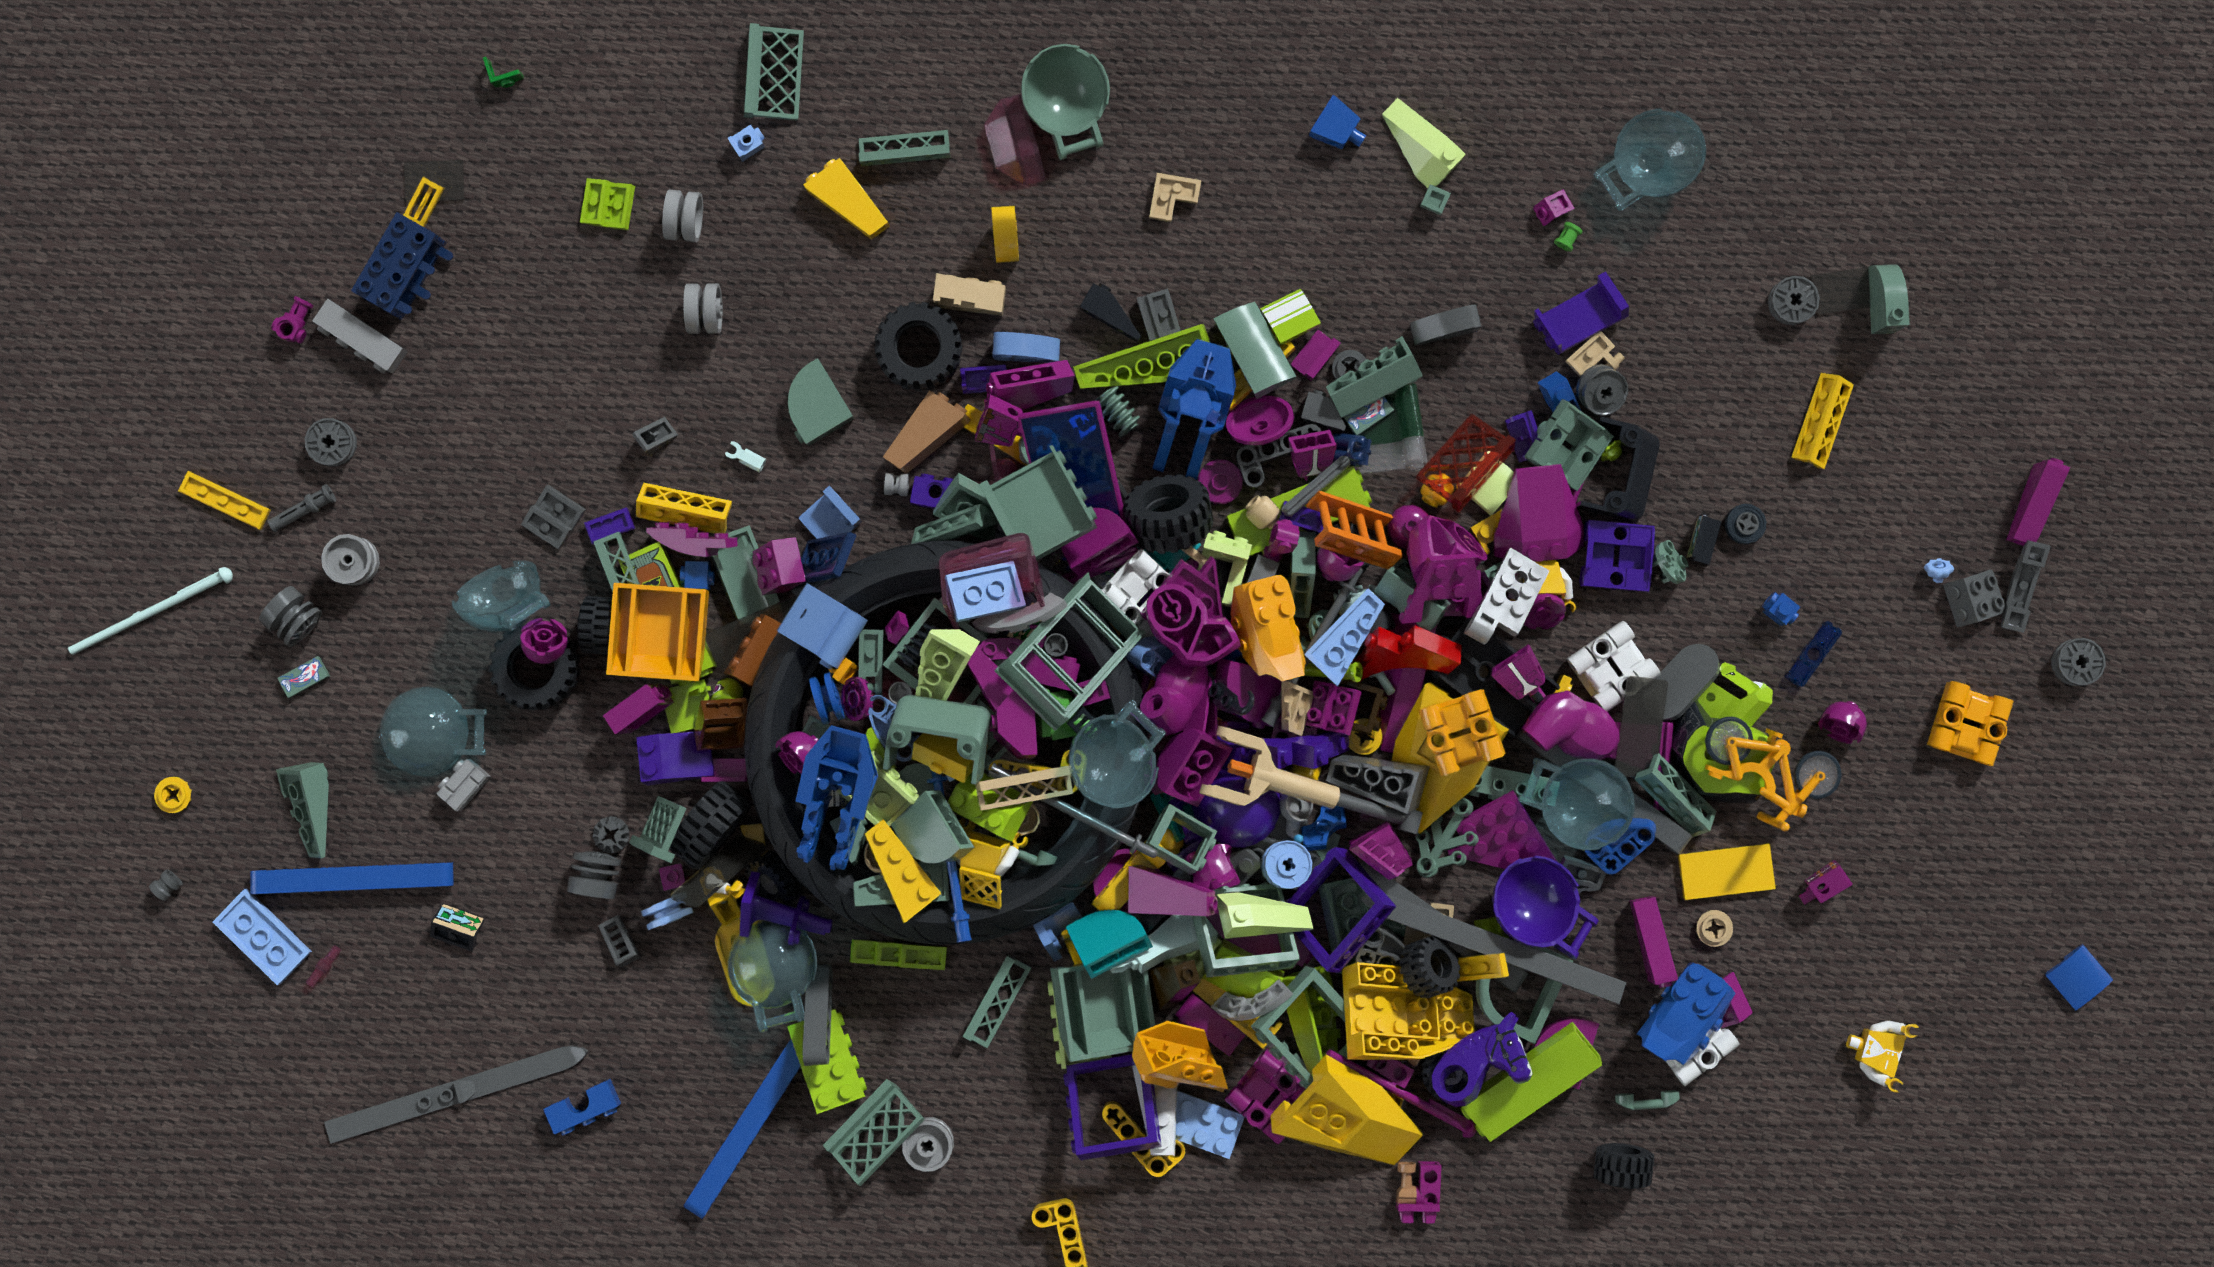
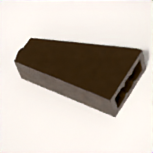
M1194 960L1161 963L1148 970L1154 1014L1176 1007L1201 982Z

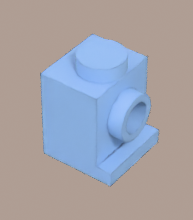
M751 125L734 136L728 137L729 142L742 162L765 147L762 142L765 137L758 127L753 129ZM747 137H751V141L749 143L743 142V140Z

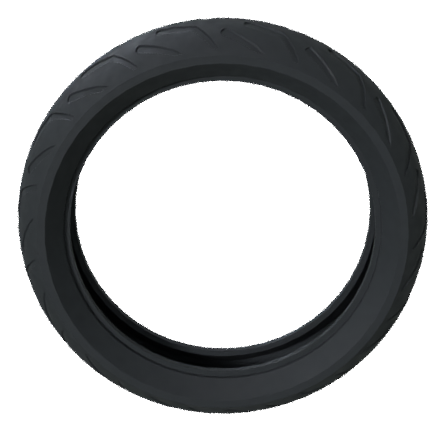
M929 541L898 546L873 554L843 569L841 577L828 579L817 589L868 620L883 610L906 601L930 596L949 595L945 581L946 575L1014 561L1021 588L1029 589L1036 601L1041 600L1050 592L1063 599L1074 586L1061 575L1035 561L1023 567L1015 552L1003 548L965 541ZM1082 595L1079 599L1119 638L1109 621ZM1074 605L1048 632L1049 635L1058 633L1066 638L1068 643L1066 654L1068 657L1077 659L1076 663L1080 664L1078 673L1083 682L1092 679L1118 650ZM777 632L759 666L747 708L744 750L749 788L763 829L786 867L816 898L835 912L869 930L910 942L954 945L996 939L1030 927L1056 913L1083 892L1115 855L1122 842L1074 818L1061 838L1047 851V853L1057 857L1054 865L1034 866L1031 864L1014 875L1001 880L1002 907L1000 909L962 900L964 911L970 916L968 924L972 938L971 941L957 943L955 925L951 921V917H953L955 912L951 890H949V901L930 902L904 924L896 905L854 907L853 883L881 873L873 872L860 860L854 866L849 860L844 870H831V865L829 864L831 857L836 851L838 842L825 822L823 823L811 861L808 863L803 862V859L798 858V853L796 852L804 836L801 828L807 805L795 802L801 774L799 772L793 774L787 768L778 754L782 750L780 746L776 748V743L783 736L791 732H802L804 712L811 692L809 678H817L823 665L819 663L821 658ZM1124 657L1105 678L1111 698L1091 704L1093 717L1113 738L1098 753L1095 752L1093 772L1088 791L1079 810L1127 834L1135 817L1146 778L1149 733L1148 726L1144 723L1140 712L1143 692L1134 666ZM996 882L991 883L997 889ZM988 886L985 887L988 893L993 892ZM967 888L965 889L966 894L970 893ZM981 890L976 892L981 898L985 896ZM994 894L991 897L997 902V895Z

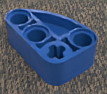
M1625 818L1606 823L1587 836L1584 847L1585 853L1605 873L1616 874L1652 844L1656 834V825L1650 819ZM1647 829L1651 834L1647 836L1642 835L1640 830ZM1598 842L1601 847L1594 848L1590 843ZM1629 843L1633 845L1634 849H1625L1623 845ZM1608 859H1610V861L1614 859L1616 860V863H1614V861L1610 863L1608 862Z

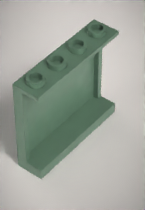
M1053 445L1049 446L1052 451L1051 453L992 485H989L987 480L979 484L1023 567L1097 528L1094 522L1097 516L1092 506L1086 507L1084 503L1087 500L1086 495L1081 487L1078 489L1075 487L1074 482L1077 481L1071 469L1066 470L1063 465L1067 463L1061 450L1056 452Z

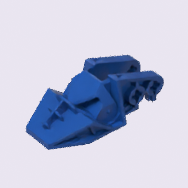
M1196 339L1171 365L1158 407V411L1164 417L1166 423L1152 467L1153 470L1164 471L1175 432L1180 423L1181 414L1201 419L1199 432L1185 475L1186 478L1190 476L1197 480L1210 436L1224 428L1234 397L1236 381L1230 348Z
M831 725L805 756L795 801L807 805L801 828L804 836L796 851L798 858L803 859V862L808 863L811 861L815 853L829 803L833 797L831 795L832 790H841L844 796L853 795L847 806L840 810L841 822L835 837L838 843L829 865H831V870H844L847 866L860 821L865 819L867 806L878 779L877 769L866 734Z

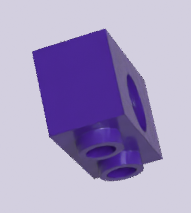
M921 473L920 477L915 476L910 504L935 509L953 479L943 477V481L934 480L933 475ZM936 486L942 489L941 496L932 498L930 490Z

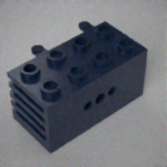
M396 212L351 291L402 320L405 314L412 312L410 305L416 295L426 300L431 297V293L421 286L428 274H434L435 268L433 266L438 257L441 256L449 261L453 259V253L444 248L447 242L437 234Z

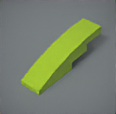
M852 939L850 962L898 966L902 968L945 970L947 947Z

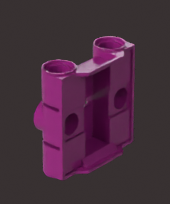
M1266 1049L1228 1093L1224 1101L1240 1114L1242 1113V1116L1248 1120L1250 1125L1257 1127L1275 1143L1279 1144L1285 1137L1272 1133L1271 1114L1284 1100L1293 1104L1306 1089L1300 1086L1299 1082L1301 1080L1296 1075L1292 1076L1285 1070L1284 1066L1286 1064L1282 1060H1277L1269 1052V1049ZM1283 1075H1289L1293 1081L1290 1084H1283L1280 1078ZM1275 1089L1281 1091L1269 1106L1264 1104ZM1254 1110H1260L1264 1116L1261 1119H1255L1251 1116V1113Z

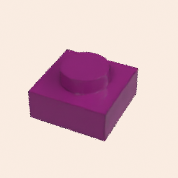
M897 611L887 624L885 630L888 641L897 644L901 637L903 638L907 634L909 625L906 614Z

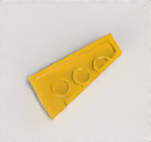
M884 819L864 834L904 924L942 893Z

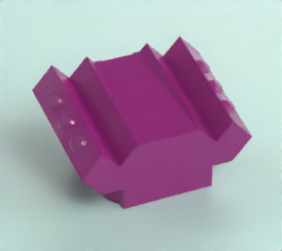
M1388 821L1355 836L1349 841V845H1351L1349 850L1388 880L1398 877L1406 868L1413 865L1412 859Z

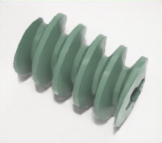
M1116 386L1104 392L1095 401L1100 400L1101 408L1106 407L1103 415L1111 414L1108 422H1116L1113 429H1122L1118 434L1122 438L1140 425L1136 423L1140 416H1131L1135 409H1126L1130 402H1121L1124 394L1116 395L1115 393L1119 388Z

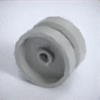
M669 189L666 193L663 207L662 227L664 238L677 241L682 233V237L686 242L697 243L700 238L703 219V197L701 192L689 191L684 198L680 190Z
M707 283L702 292L699 284H686L684 289V322L686 332L688 334H700L704 324L708 334H720L723 316L720 285L718 283Z
M351 534L338 535L331 539L324 547L321 556L322 567L327 576L336 582L351 586L363 585L370 581L376 575L380 565L379 553L376 547L367 539Z
M924 1117L925 1120L902 1143V1151L906 1161L913 1168L923 1172L935 1171L943 1167L949 1160L954 1147V1136L950 1127L943 1120L935 1117ZM928 1140L933 1142L931 1147L925 1145Z

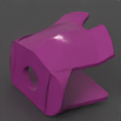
M1217 844L1214 845L1210 852L1207 851L1204 857L1206 863L1203 869L1192 874L1193 883L1211 890L1221 886L1233 887L1240 884V879L1230 861L1231 846ZM1196 851L1188 854L1184 860L1191 863Z

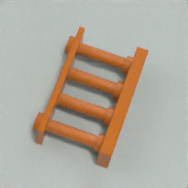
M1320 490L1306 504L1307 508L1320 512L1324 528L1314 538L1315 546L1385 569H1390L1402 557L1401 549L1387 544L1384 527L1393 519L1391 514ZM1330 516L1338 518L1341 529L1332 526ZM1349 522L1357 525L1359 535L1351 533ZM1367 528L1375 530L1377 541L1369 539Z

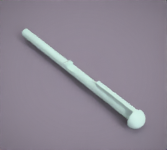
M221 567L218 572L178 591L176 595L141 612L134 613L131 617L68 647L71 655H74L223 581L228 584L233 578L232 571L229 568Z

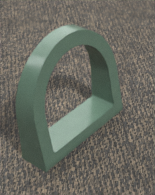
M1532 947L1540 951L1549 953L1551 955L1557 956L1559 958L1565 959L1567 961L1573 962V960L1563 955H1560L1546 947ZM1547 978L1526 1026L1523 1027L1516 1023L1514 1027L1519 1037L1534 1044L1536 1043L1562 983ZM1490 979L1476 980V997L1482 1013L1493 1024H1500L1504 1017L1495 1010L1489 996Z

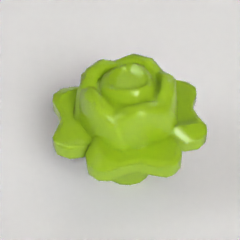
M1620 440L1608 444L1601 455V461H1615L1622 454Z

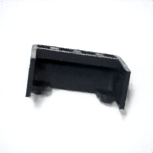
M1599 417L1595 422L1604 428L1619 431L1621 443L1626 447L1634 448L1624 492L1611 491L1604 499L1603 506L1580 501L1576 503L1577 509L1625 521H1637L1643 516L1660 446L1659 439L1653 433L1637 425Z

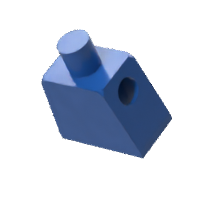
M1334 95L1327 103L1309 134L1310 137L1339 149H1343L1348 140L1360 147L1367 135L1356 129L1360 122V117Z

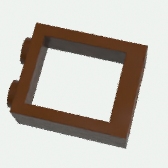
M746 698L702 700L700 702L694 728L697 751L743 747L748 708ZM734 723V726L706 728V725Z

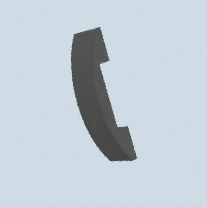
M2030 540L2026 541L2008 587L2005 611L2002 614L2001 620L2002 628L2024 633L2031 612L2028 610L2041 567H2045L2050 545Z

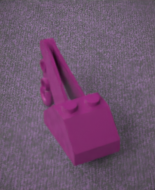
M1031 624L1029 627L1030 629H1035L1038 625ZM1046 635L1038 643L1041 648L1045 644ZM1017 638L986 639L977 646L967 666L993 711L989 732H993V737L1018 760L1033 759L1037 755L1035 711L994 671L998 666L992 661L1006 660L1023 641Z

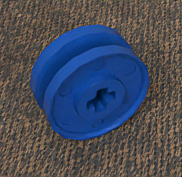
M831 672L824 674L825 685L822 686L816 677L809 678L814 702L823 725L830 723L829 712H834L838 720L845 719L840 695Z

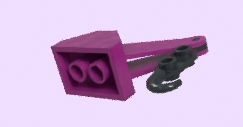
M1208 676L1204 695L1193 710L1183 732L1171 737L1159 756L1158 787L1164 793L1198 807L1205 796L1199 793L1201 785H1211L1233 750L1226 742L1217 739V707L1226 713H1235L1239 716L1246 715L1254 705L1255 697L1252 691L1249 690L1247 692L1249 695L1248 703L1241 707L1238 696L1232 690Z

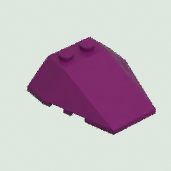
M1561 464L1515 469L1507 492L1505 506L1500 513L1501 518L1498 527L1494 531V556L1504 558L1507 550L1512 548L1532 561L1538 562L1568 558L1584 547V525Z

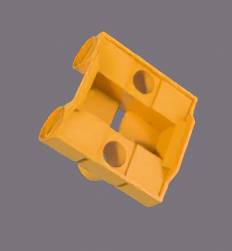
M1946 682L1927 745L1984 765L1994 766L1999 750L1997 745L2001 744V740L2007 734V722L2005 721H2008L2014 701L2002 696H1986L1971 691L1970 686L1960 682ZM1949 710L1954 715L1952 722H1948L1946 719V714ZM1967 718L1981 723L1980 727L1977 728L1962 723L1963 719ZM1992 725L1997 728V734L1994 737L1990 734V727Z
M1484 689L1418 710L1424 729L1427 730V745L1432 750V753L1435 754L1434 758L1440 776L1459 771L1460 768L1484 760V762H1488L1504 756L1505 750ZM1479 720H1485L1488 723L1487 731L1479 730L1477 725ZM1470 727L1471 733L1452 738L1451 733ZM1435 734L1443 736L1444 744L1442 746L1434 742Z

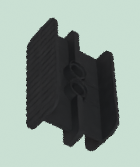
M1465 618L1466 621L1451 638V641L1462 645L1461 664L1449 674L1434 670L1430 674L1457 697L1484 689L1494 720L1509 729L1507 732L1508 736L1515 737V732L1541 701L1534 703L1528 694L1517 700L1506 689L1502 692L1498 691L1496 687L1497 681L1491 675L1492 669L1517 651L1494 632L1485 645L1464 634L1471 618ZM1441 635V637H1444V638L1450 640V639H1449L1448 637H1446L1445 635ZM1482 665H1486L1489 669L1488 675L1484 678L1479 675V668ZM1545 674V683L1540 688L1547 696L1553 694L1555 690H1559L1560 686Z

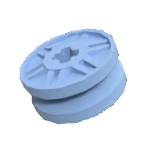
M1289 840L1273 843L1266 849L1262 856L1261 869L1263 876L1269 884L1276 888L1292 889L1301 886L1307 881L1312 871V859L1310 853L1300 843ZM1283 861H1287L1291 865L1290 868L1285 870L1286 866L1282 865Z
M687 894L669 898L642 910V916L654 915L655 917L653 921L646 925L648 930L664 926L693 913L692 907L681 909L679 905L688 899Z

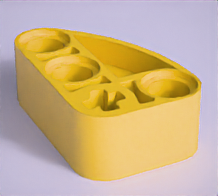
M1015 206L992 207L996 263L1019 261Z

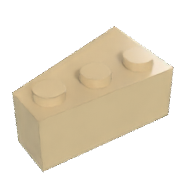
M936 273L933 302L935 306L942 309L1003 316L1006 287L1001 285L1002 282L989 280L988 282H983L977 278H960L953 275Z

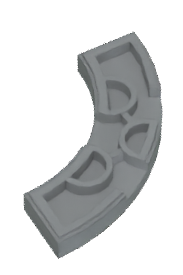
M1050 592L1047 596L1030 606L979 617L972 623L975 629L987 633L998 634L999 631L1007 630L1013 633L1029 629V625L1040 620L1042 622L1049 620L1068 605L1064 599Z
M1279 979L1264 991L1255 994L1253 998L1245 999L1244 997L1234 996L1227 991L1211 1008L1217 1014L1229 1020H1249L1274 1010L1288 1000L1293 993Z

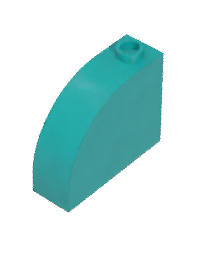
M1119 910L1098 911L1066 926L1091 979L1153 947L1141 923L1134 916Z

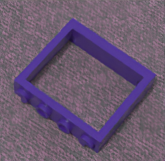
M1334 847L1327 852L1321 864L1311 871L1307 881L1297 888V892L1292 898L1286 901V903L1304 906L1334 869L1341 864L1375 903L1331 955L1326 952L1310 931L1294 932L1327 972L1339 973L1397 907L1347 849Z
M1132 1054L1066 1065L1067 1073H1064L1065 1086L1069 1087V1095L1066 1096V1102L1072 1114V1117L1069 1118V1127L1071 1132L1074 1131V1140H1071L1073 1154H1076L1080 1160L1162 1147L1154 1084H1147L1142 1079L1141 1084L1148 1136L1084 1147L1076 1075L1135 1065Z

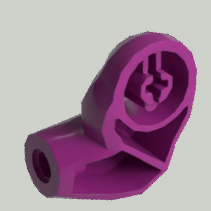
M1568 690L1547 695L1536 706L1522 727V731L1544 751L1548 752L1558 745L1564 753L1588 762L1601 761L1609 757L1616 750L1620 741L1619 730L1607 711L1595 703L1582 700Z

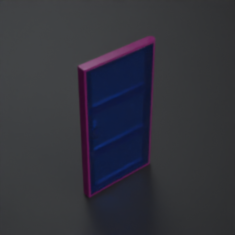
M1100 401L1019 414L1018 420L1029 464L1051 453L1052 451L1049 446L1053 445L1056 452L1061 450L1067 463L1063 465L1066 470L1071 469L1077 479L1074 482L1077 489L1081 487L1086 495L1087 500L1084 501L1086 507L1092 506V508L1110 510L1125 522L1122 497ZM1059 548L1051 552V554L1063 552V550Z

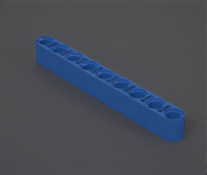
M453 862L250 871V894L454 885Z
M791 1039L683 1207L699 1218H704L801 1066Z

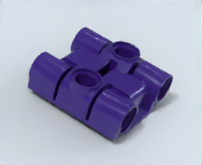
M1595 520L1585 521L1584 541H1588L1586 565L1582 566L1580 570V586L1649 592L1653 566L1655 526ZM1616 528L1624 532L1622 540L1615 538L1614 530ZM1614 546L1620 547L1618 567H1613ZM1612 573L1619 575L1620 583L1618 585L1611 583L1610 576Z

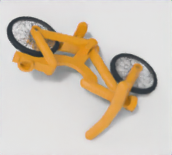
M1736 717L1718 719L1708 729L1705 745L1711 758L1720 764L1728 765L1729 769L1720 770L1707 764L1705 769L1710 770L1708 775L1720 780L1725 776L1740 781L1743 778V774L1750 771L1761 775L1765 784L1764 787L1759 789V793L1781 807L1782 811L1776 817L1765 812H1759L1757 818L1760 821L1786 832L1790 829L1789 824L1785 822L1789 815L1793 814L1800 818L1805 816L1807 805L1802 804V802L1807 797L1822 799L1830 796L1838 788L1841 781V768L1838 761L1831 754L1824 751H1813L1804 755L1798 761L1794 771V781L1798 789L1794 792L1787 757L1790 753V744L1782 739L1783 734L1766 728L1765 733L1769 734L1767 741L1754 740L1750 727L1743 720ZM1751 749L1769 752L1760 763H1740L1748 756ZM1778 760L1786 799L1775 793L1776 785L1769 771Z

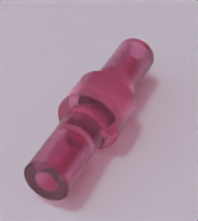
M333 945L324 959L321 958L315 965L316 969L306 981L309 986L314 987L321 976L327 974L332 967L331 963L341 951L339 947Z

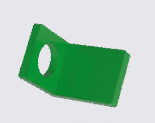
M483 57L490 82L495 88L500 86L508 88L515 85L516 81L524 79L519 69L495 76L491 61L487 57Z

